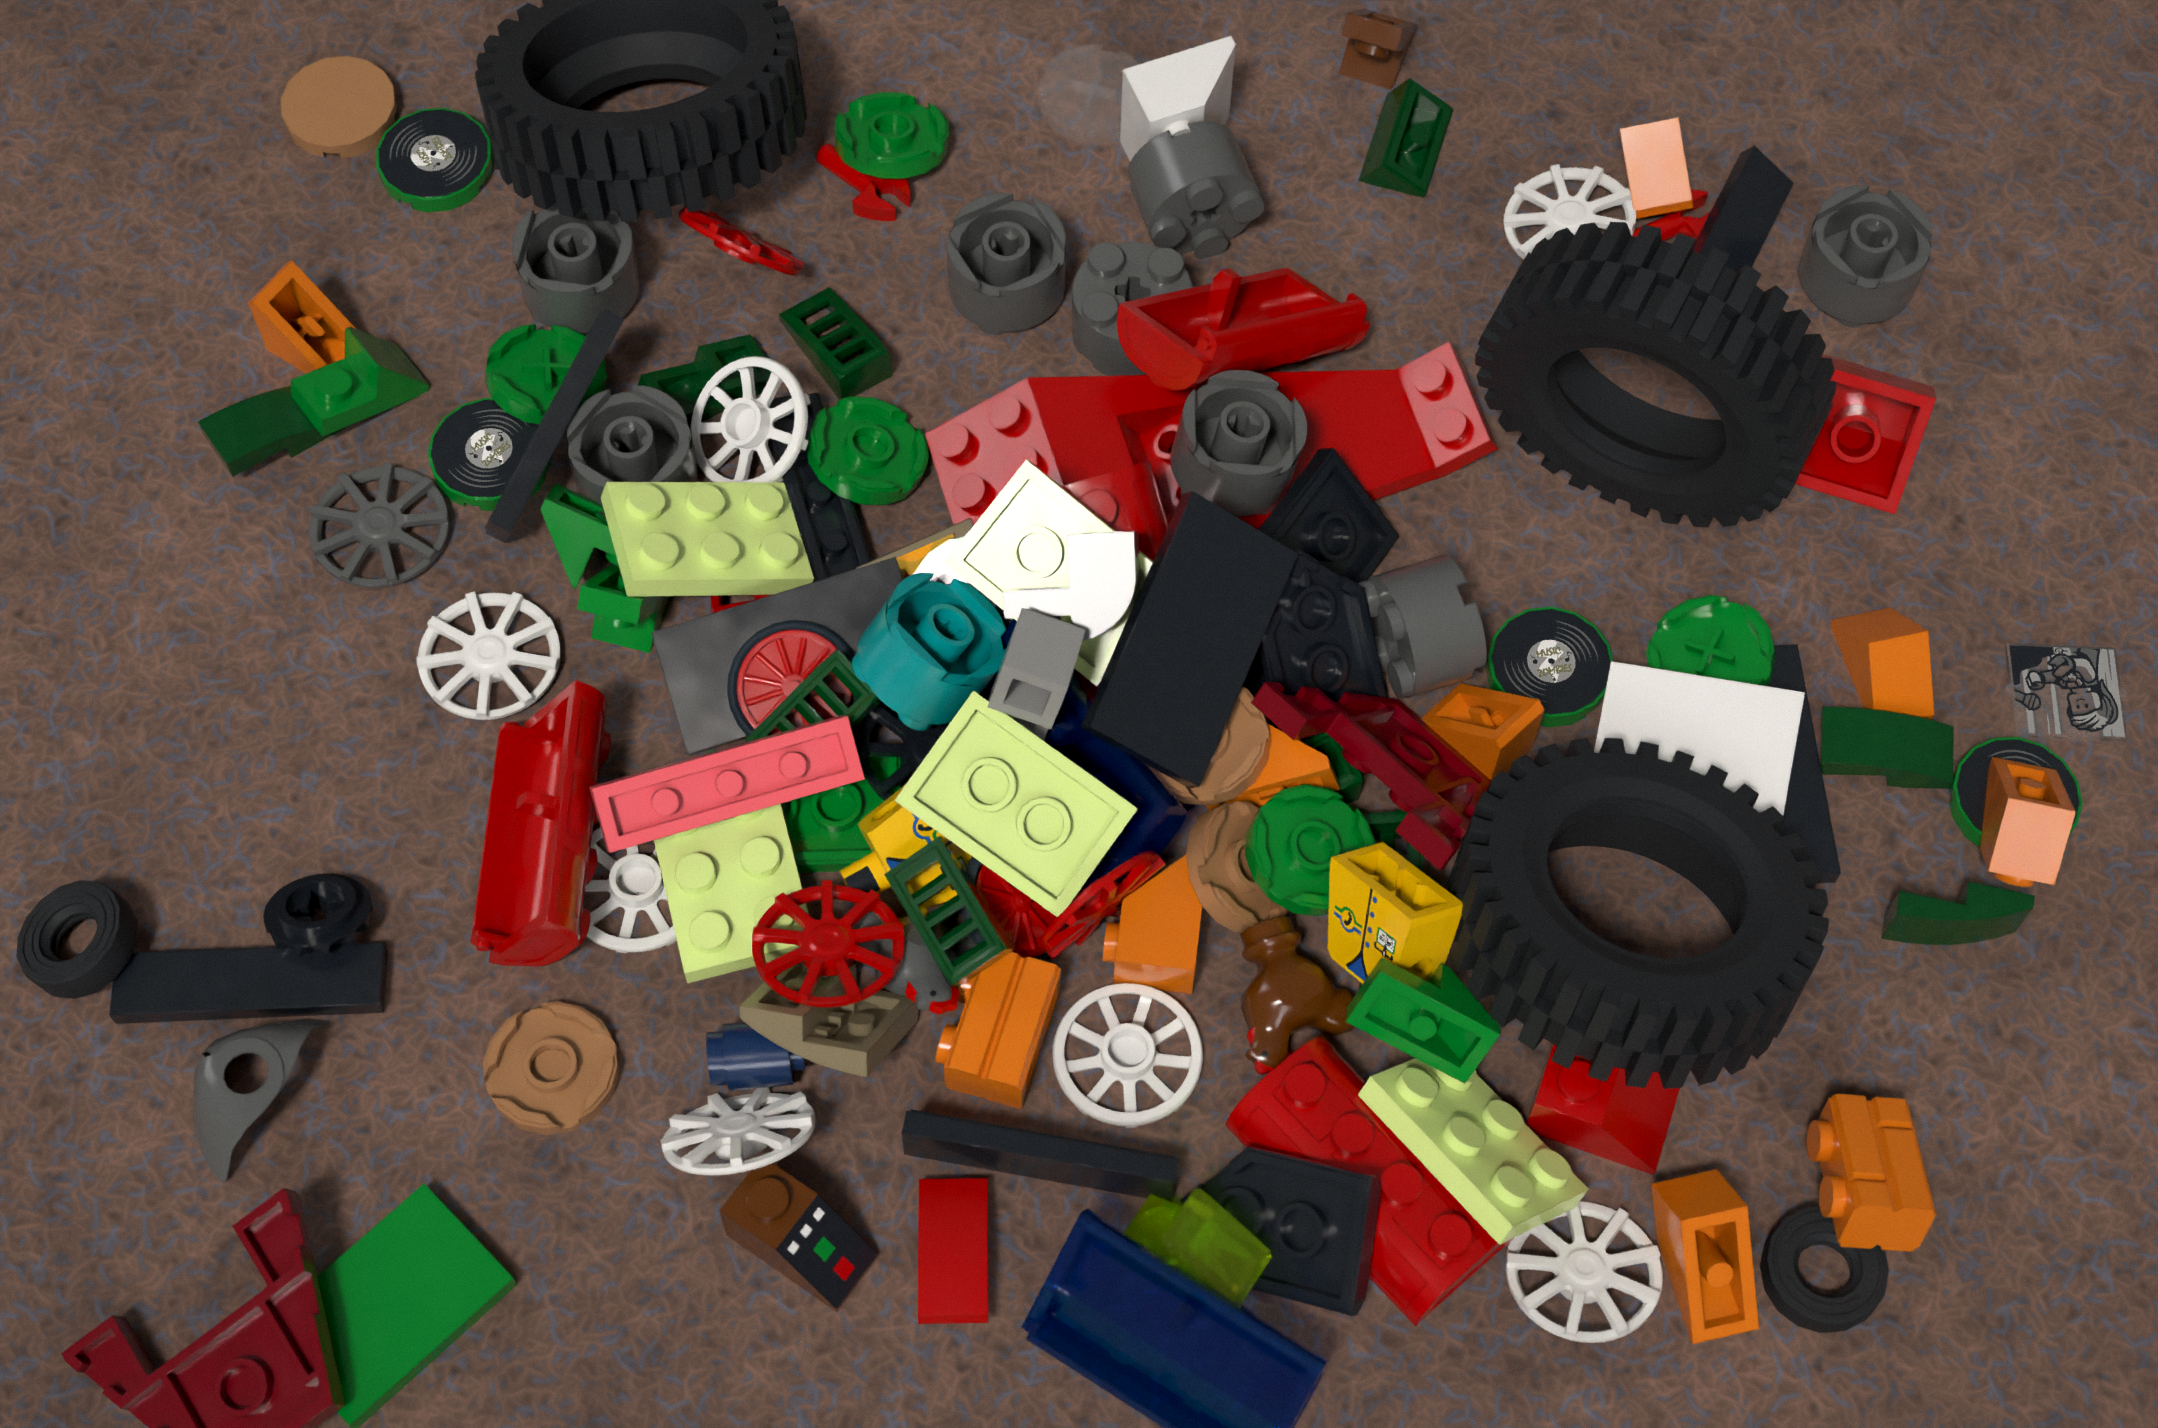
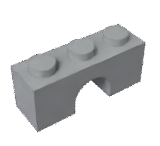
M1022 607L988 697V708L1007 714L1044 741L1048 729L1053 727L1067 692L1086 629Z

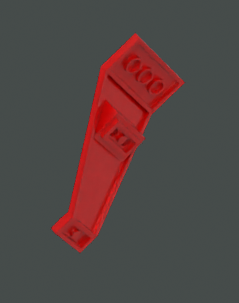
M1450 342L1398 369L1257 372L1278 382L1277 390L1291 402L1295 397L1302 406L1306 416V442L1289 488L1316 452L1324 448H1334L1372 500L1444 477L1498 449L1459 353ZM1148 375L1027 377L926 432L925 437L953 525L970 517L975 525L1026 460H1030L1060 486L1150 461L1169 526L1181 499V488L1172 473L1171 453H1168L1171 444H1173L1187 397L1194 388L1196 391L1205 384L1181 391H1168L1154 385ZM1270 513L1266 515L1254 514L1236 517L1259 529Z

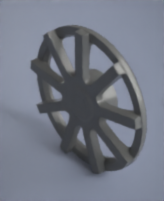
M383 462L382 466L363 469L350 475L344 472L337 477L338 482L324 493L317 505L313 504L311 508L309 538L315 557L321 566L336 579L358 587H390L416 577L436 560L446 543L449 533L448 508L433 481L429 477H423L414 471L394 467L393 463ZM380 480L377 498L374 502H369L357 486L369 481ZM392 480L403 481L413 485L395 502H389ZM347 492L358 506L359 511L350 512L330 507L341 495ZM425 494L431 499L437 510L404 514L405 509ZM324 520L352 526L348 530L322 540ZM422 525L439 526L432 548L407 534L406 528ZM358 541L357 548L343 570L337 567L328 557V553L350 542ZM401 544L418 554L422 560L409 570L397 574L391 551ZM369 552L380 553L386 578L371 579L357 576V572Z

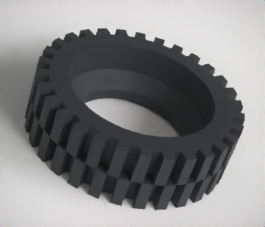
M542 0L543 6L541 8L530 3L517 10L519 21L508 18L502 21L497 26L499 36H488L483 43L485 53H478L476 60L478 70L475 71V80L497 169L500 170L501 178L507 185L513 183L514 192L521 198L525 199L532 195L535 206L547 210L557 202L559 214L574 218L582 208H586L589 220L605 221L610 211H619L621 222L638 221L641 210L653 209L655 219L672 217L670 207L685 203L689 213L704 209L703 198L714 195L720 202L735 197L734 184L739 183L751 189L762 182L760 169L770 173L778 170L783 165L781 154L791 156L797 148L796 138H803L806 129L804 120H807V107L793 21H790V15L784 5L778 7V0ZM684 79L710 86L688 98L649 109L625 112H596L578 109L584 103L603 92L638 81Z
M1594 222L1580 224L1575 235L1568 228L1555 232L1551 241H1548L1546 238L1542 239L1535 245L1531 253L1528 252L1482 333L1478 342L1480 347L1475 354V365L1481 366L1476 375L1479 387L1489 388L1484 396L1489 409L1503 410L1498 419L1502 428L1506 432L1521 431L1522 434L1517 444L1527 454L1538 450L1542 452L1545 457L1540 465L1552 474L1561 469L1570 473L1572 477L1568 482L1569 485L1583 491L1587 485H1590L1602 491L1599 498L1615 504L1617 498L1630 503L1631 512L1645 518L1650 509L1659 511L1661 520L1665 523L1678 525L1682 516L1687 515L1693 527H1709L1713 517L1718 520L1722 527L1736 525L1740 516L1750 522L1759 519L1764 509L1771 513L1779 507L1782 499H1786L1792 491L1833 406L1831 402L1836 394V382L1830 381L1835 371L1832 358L1821 357L1826 344L1820 334H1805L1811 320L1803 310L1798 309L1785 312L1783 308L1789 296L1777 285L1766 291L1756 286L1762 274L1746 264L1738 273L1725 266L1730 254L1714 246L1708 257L1693 251L1696 239L1680 233L1677 234L1673 244L1662 241L1661 228L1643 225L1638 236L1635 237L1631 235L1627 222H1610L1604 234H1602ZM1579 349H1617L1660 363L1678 373L1703 393L1714 406L1721 420L1689 417L1649 404L1610 381L1585 358Z
M1588 738L1571 740L1565 756L1555 743L1539 749L1535 762L1525 754L1513 761L1509 774L1501 770L1492 779L1488 792L1483 791L1475 807L1446 884L1448 886L1447 891L1463 903L1462 916L1453 942L1457 943L1451 958L1458 972L1473 969L1467 988L1477 1001L1490 995L1496 997L1489 1015L1502 1028L1515 1018L1523 1023L1524 1026L1518 1040L1534 1051L1544 1038L1557 1046L1551 1061L1569 1069L1575 1055L1591 1061L1588 1077L1607 1082L1613 1068L1616 1067L1625 1069L1626 1086L1645 1088L1652 1073L1659 1072L1663 1088L1672 1089L1682 1088L1690 1071L1693 1073L1698 1084L1702 1085L1716 1081L1723 1067L1730 1075L1744 1069L1751 1055L1758 1059L1768 1050L1774 1037L1777 1038L1825 947L1822 943L1828 933L1829 918L1822 916L1828 906L1826 889H1814L1821 876L1815 860L1799 862L1806 844L1797 832L1780 836L1778 833L1786 818L1774 806L1761 813L1756 811L1753 806L1759 794L1745 783L1734 793L1723 786L1728 773L1722 769L1711 765L1705 776L1691 770L1690 767L1694 759L1692 755L1677 750L1672 762L1658 759L1659 745L1643 741L1640 742L1636 754L1625 753L1623 739L1605 738L1599 753H1594ZM1598 846L1628 851L1656 861L1677 872L1700 889L1722 913L1734 936L1711 952L1688 958L1651 957L1616 946L1590 931L1562 903L1549 875L1548 852L1568 847Z

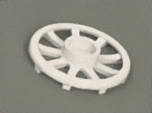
M1556 164L1550 166V171L1539 174L1524 184L1519 183L1514 188V194L1509 200L1504 214V231L1512 249L1524 260L1528 252L1531 253L1535 245L1542 239H1552L1555 232L1568 228L1575 235L1580 224L1595 222L1598 228L1607 229L1610 222H1627L1630 233L1633 236L1636 226V210H1633L1629 188L1625 189L1617 180L1604 174L1603 168L1594 166L1593 170L1578 167L1560 168V165ZM1564 180H1582L1585 182L1575 196H1570ZM1554 183L1558 199L1552 200L1536 190L1547 184ZM1597 184L1612 193L1592 202H1587ZM1524 200L1532 202L1546 211L1516 214ZM1622 205L1626 221L1595 214L1610 207ZM1541 224L1546 226L1522 245L1515 233V229L1521 226Z
M745 357L724 366L707 382L698 397L693 411L691 434L697 463L712 482H782V476L795 462L800 450H806L808 440L805 439L808 423L807 405L811 403L809 396L804 393L801 384L789 370V367L766 357ZM753 367H761L771 371L769 380L758 399H756ZM738 370L742 381L743 397L734 400L718 384L725 377ZM783 381L792 398L770 409V404ZM710 395L725 407L721 422H701L702 414ZM794 412L792 434L774 427L775 421ZM722 434L727 443L711 458L706 459L701 446L700 435ZM769 439L788 444L787 449L777 463L768 447ZM739 448L740 456L734 479H727L716 471ZM755 450L763 464L765 473L748 480Z
M475 591L465 594V599L452 604L437 617L432 616L427 622L428 628L422 637L418 657H416L420 678L432 699L453 714L477 720H492L511 716L535 703L552 684L561 658L560 641L551 618L538 606L524 599L522 594L513 592L512 595L505 593L476 595ZM488 606L505 607L496 626L491 630L487 629L481 608ZM470 611L476 630L475 634L467 635L449 625V623L458 616ZM518 611L525 613L537 622L517 633L507 636V630ZM439 634L458 643L463 648L460 651L431 655L432 648ZM546 635L549 643L550 657L518 652L516 649L518 646L534 638ZM462 664L464 667L439 690L432 678L431 669L440 666ZM516 664L546 671L538 686L531 693L527 691L512 673ZM472 677L479 681L477 709L461 706L451 700L453 695ZM503 680L519 701L503 708L490 710L491 684Z
M601 827L592 833L590 848L596 849L597 861L607 868L610 874L608 880H591L586 885L585 892H610L611 897L590 913V927L586 937L603 947L621 953L651 951L676 942L674 926H668L657 907L659 900H668L656 848L649 857L639 854L638 845L626 848V856L616 861L597 846L596 842L603 838ZM616 908H624L625 914L619 937L607 934L594 926ZM644 910L648 913L659 933L649 937L631 939L636 915L639 911Z
M1112 984L1086 994L1065 1013L1054 1037L1053 1067L1063 1092L1083 1114L1111 1125L1133 1128L1156 1122L1176 1112L1192 1094L1202 1070V1040L1191 1015L1170 995L1142 984ZM1118 994L1141 995L1132 1023L1120 1024L1109 996ZM1154 999L1168 1007L1177 1018L1150 1034L1143 1026L1151 1001ZM1096 1001L1110 1029L1105 1036H1101L1075 1022L1078 1015ZM1186 1029L1191 1045V1056L1161 1054L1156 1051L1158 1044ZM1069 1033L1099 1048V1053L1092 1057L1066 1061L1064 1047L1067 1034ZM1165 1066L1188 1069L1189 1071L1181 1087L1176 1093H1173L1153 1073V1067ZM1103 1068V1077L1086 1097L1078 1090L1069 1075L1080 1071ZM1143 1080L1164 1102L1151 1109L1137 1112L1136 1082ZM1115 1081L1123 1083L1125 1112L1113 1111L1097 1105V1102Z
M768 1087L755 1089L752 1094H744L722 1099L718 1093L707 1096V1105L697 1108L686 1115L674 1114L669 1119L670 1128L660 1141L666 1160L681 1171L697 1175L735 1174L769 1165L799 1149L812 1135L816 1119L813 1108L807 1103L805 1094L801 1092L793 1095L770 1093ZM742 1108L739 1111H733L734 1109ZM787 1111H794L795 1113H797L789 1115H780ZM718 1115L719 1118H713L711 1116ZM799 1128L801 1131L790 1141V1138L769 1130ZM689 1129H698L695 1131L685 1133ZM703 1142L682 1158L676 1154L681 1148ZM767 1146L774 1149L767 1154L744 1160L762 1152ZM713 1152L721 1159L730 1160V1163L702 1164L703 1160Z
M1579 1202L1575 1208L1553 1218L1568 1216L1572 1244L1564 1242L1544 1225L1545 1223L1515 1237L1509 1243L1505 1270L1507 1282L1515 1301L1523 1312L1537 1325L1559 1337L1586 1343L1606 1342L1621 1338L1639 1328L1650 1317L1660 1298L1663 1276L1659 1249L1657 1245L1652 1244L1644 1231L1628 1218L1629 1213L1621 1208L1615 1211L1603 1205ZM1581 1215L1597 1218L1608 1223L1601 1235L1593 1243H1589L1585 1238ZM1619 1231L1625 1233L1638 1247L1635 1250L1616 1254L1606 1253L1607 1247ZM1533 1234L1556 1253V1257L1519 1254L1529 1235ZM1646 1263L1649 1273V1287L1621 1276L1614 1271L1620 1267ZM1518 1270L1549 1271L1554 1273V1279L1526 1296L1519 1281ZM1608 1288L1620 1290L1641 1300L1643 1305L1631 1319L1625 1321L1607 1290ZM1559 1292L1571 1300L1565 1327L1549 1320L1537 1310L1538 1306ZM1597 1301L1611 1329L1593 1332L1579 1331L1578 1327L1583 1304Z

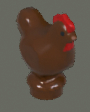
M1278 917L1263 921L1249 927L1240 934L1245 948L1242 952L1243 958L1247 962L1255 963L1257 966V975L1251 980L1241 997V1010L1249 1028L1246 1038L1250 1048L1247 1050L1245 1057L1254 1063V1069L1258 1074H1268L1290 1056L1288 1053V1043L1291 1034L1306 1029H1313L1325 1034L1338 1036L1354 1029L1355 1026L1346 1022L1347 1007L1354 998V995L1345 988H1336L1327 974L1318 965L1297 955L1295 950L1300 945L1302 936L1299 932H1295L1290 917Z

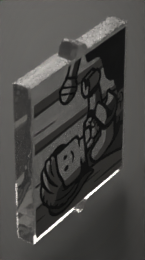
M2005 644L2004 655L2008 684L2003 689V695L2010 699L2014 737L2026 740L2126 743L2128 738L2123 702L2127 698L2128 692L2126 689L2121 688L2116 648Z

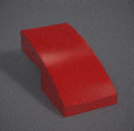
M988 1178L919 1179L918 1324L988 1323Z

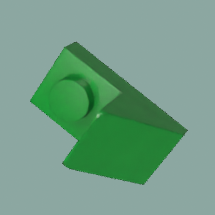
M353 327L345 329L344 359L291 379V397L322 437L417 398L429 390L427 381L397 344Z
M555 483L546 496L540 510L572 587L576 589L588 567L595 548L607 552L605 557L611 563L618 567L619 564L603 505Z
M612 563L581 585L577 610L595 614L591 634L592 639L650 653L654 645L651 632L660 629L672 596L627 597L620 568Z
M1381 957L1348 1005L1346 1012L1347 1023L1464 1084L1498 1039L1501 1030L1497 1022L1489 1015L1479 1001L1474 998L1454 972L1442 963L1427 982Z

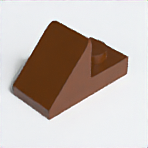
M1368 9L1349 12L1342 32V36L1349 39L1339 74L1391 90L1418 24Z

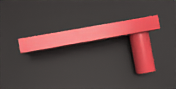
M841 715L590 786L589 788L606 849L611 853L864 780L865 778L848 716Z

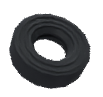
M79 880L62 885L42 898L26 917L17 939V959L24 975L48 994L54 997L69 999L96 993L112 982L129 962L137 943L138 921L129 903L105 884ZM95 919L97 930L93 940L86 949L73 959L60 960L58 948L67 932L82 920Z
M1820 1207L1804 1208L1783 1219L1766 1240L1760 1263L1764 1291L1776 1310L1796 1326L1818 1333L1847 1331L1867 1320L1884 1298L1889 1276L1885 1250H1881L1880 1245H1876L1872 1249L1841 1247L1840 1242L1837 1241L1833 1219L1823 1217ZM1824 1245L1834 1248L1842 1254L1848 1263L1850 1271L1848 1286L1837 1294H1823L1814 1291L1806 1285L1800 1276L1798 1267L1799 1257L1803 1250L1811 1246Z

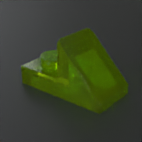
M1198 1188L1192 1191L1183 1206L1150 1194L1114 1246L1121 1263L1233 1311L1238 1310L1272 1258L1270 1250L1211 1196Z

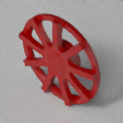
M686 205L679 212V219L712 239L714 246L735 258L752 265H756L758 262L791 276H798L803 269L805 262L792 256L791 251L756 238L757 232L751 229H738L715 212L709 211L707 213L700 209L689 213ZM763 253V254L767 255L768 257L772 258L773 260H771V259H769V258H767V257H764V256H762L761 254Z
M1152 850L1145 851L1097 879L1084 889L1046 929L1039 941L1042 951L1048 953L1052 959H1056L1072 943L1075 942L1078 946L1083 944L1105 916L1117 918L1121 915L1122 900L1153 878L1152 875L1165 866L1164 861L1156 852ZM1130 871L1129 875L1119 884L1116 879ZM1065 923L1069 925L1065 930L1058 932Z
M822 880L820 886L801 889L789 895L782 892L775 897V903L763 914L757 926H754L752 933L754 964L765 983L788 1000L820 1008L855 1004L879 992L897 973L903 960L905 948L902 921L899 922L895 913L880 900V894L872 889L867 893L852 887L833 885L832 880ZM833 899L856 903L841 919L834 917ZM822 900L821 919H813L799 905ZM869 911L875 913L884 922L883 925L853 929V926ZM787 914L803 928V931L772 928V926L782 915ZM879 939H891L893 944L891 959L860 947L858 944ZM766 943L793 944L799 947L768 963L765 960L764 946ZM855 960L881 972V976L862 990H859L849 969ZM803 961L808 972L799 992L788 988L776 978L784 970ZM838 975L846 994L836 997L813 996L820 976Z

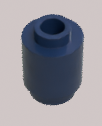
M745 1022L723 1024L722 1031L706 1033L707 1063L711 1086L727 1085L729 1091L794 1085L793 1071L806 1070L805 1058L778 1046Z

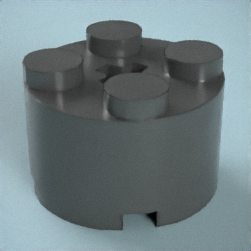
M1210 121L1188 123L1191 132L1172 138L1169 130L1155 136L1134 155L1128 169L1132 195L1154 245L1159 248L1174 249L1179 254L1194 251L1198 259L1222 254L1228 246V240L1239 234L1252 220L1259 217L1265 207L1257 184L1232 131L1222 124Z
M1851 186L1834 193L1826 199L1814 220L1800 257L1797 276L1810 300L1821 310L1835 317L1844 326L1860 327L1867 323L1887 320L1900 313L1912 299L1931 253L1932 226L1925 212L1913 200L1902 193L1889 189L1886 196L1868 192L1870 186Z
M994 193L975 199L959 211L954 219V226L947 238L948 289L953 304L966 319L978 325L983 332L989 335H1002L1006 332L1021 331L1034 327L1045 321L1060 308L1064 300L1066 286V234L1062 222L1050 207L1033 198L1032 204L1013 200V194Z
M556 202L547 210L543 209L534 214L532 209L522 217L516 226L512 238V254L523 297L534 320L552 328V325L568 327L578 333H588L600 311L604 312L607 309L623 318L633 307L640 292V271L632 231L627 222H621L617 211H610L605 221L589 220L587 209L582 208L573 218L560 215Z
M1104 242L1095 245L1089 251L1088 258L1078 269L1073 282L1072 338L1079 353L1082 352L1093 363V367L1107 376L1147 375L1128 359L1119 342L1116 325L1119 303L1192 288V282L1184 267L1181 255L1171 248H1159L1140 242L1117 244Z
M1246 370L1219 372L1209 377L1207 384L1196 391L1194 388L1185 401L1170 454L1172 473L1181 488V496L1184 493L1194 491L1234 516L1266 515L1272 512L1289 488L1306 442L1307 420L1302 406L1295 397L1291 402L1277 390L1278 382L1261 373Z
M631 386L632 391L611 394V389L593 395L577 409L568 425L567 447L578 494L602 504L601 495L606 482L698 481V466L690 426L682 407L668 394L648 386Z
M1447 555L1436 556L1374 575L1366 581L1357 583L1365 588L1382 673L1387 672L1391 688L1399 699L1404 697L1410 698L1476 677L1481 674L1477 668L1483 667L1486 664V639L1480 612L1476 601L1464 605L1456 586L1468 582L1456 562Z

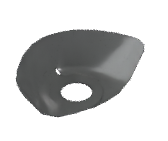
M304 1018L244 1028L214 1040L202 1053L194 1072L193 1124L200 1150L210 1170L222 1183L228 1179L234 1147L247 1128L267 1109L283 1088L294 1067L300 1048L310 1031L329 1024L328 1020ZM252 1053L259 1055L266 1061L268 1066V1076L265 1083L258 1090L247 1094H239L229 1089L225 1083L227 1065L241 1054Z

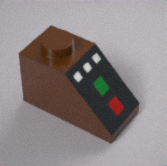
M773 1163L751 1170L719 1211L728 1237L836 1312L839 1311L878 1258V1254L816 1192Z

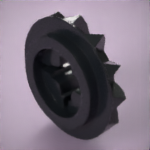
M316 874L297 879L279 889L267 902L263 920L266 933H270L276 948L292 947L299 957L305 955L311 949L320 948L327 955L330 946L337 943L353 945L355 933L370 928V912L373 910L368 890L359 881L340 874ZM321 906L322 913H326V919L313 922L314 908Z

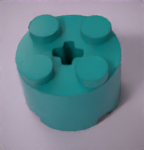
M924 572L910 575L898 584L863 632L858 642L857 653L852 659V668L855 675L861 681L867 683L883 703L896 711L900 720L907 727L920 731L929 729L932 724L950 723L973 691L979 695L983 692L997 674L1006 649L1003 650L1001 639L1002 634L1006 631L1003 620L987 598L975 588L954 578L949 585L930 581L935 573Z

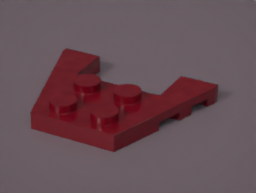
M1264 682L1251 703L1293 741L1324 732L1330 735L1343 747L1341 753L1344 759L1359 771L1368 774L1373 773L1391 789L1389 791L1390 799L1400 809L1407 812V815L1395 831L1438 870L1444 869L1461 845L1460 840L1467 831L1477 802L1483 791H1487L1492 780L1398 699L1344 692L1339 701L1335 702L1318 688L1302 686L1296 696L1282 693L1284 688L1280 683Z
M282 1188L232 1225L266 1282V1288L157 1370L154 1368L126 1317L115 1315L110 1316L63 1351L61 1355L65 1362L77 1372L85 1373L104 1389L103 1394L120 1409L130 1411L148 1428L317 1427L345 1406L302 1204L296 1191Z

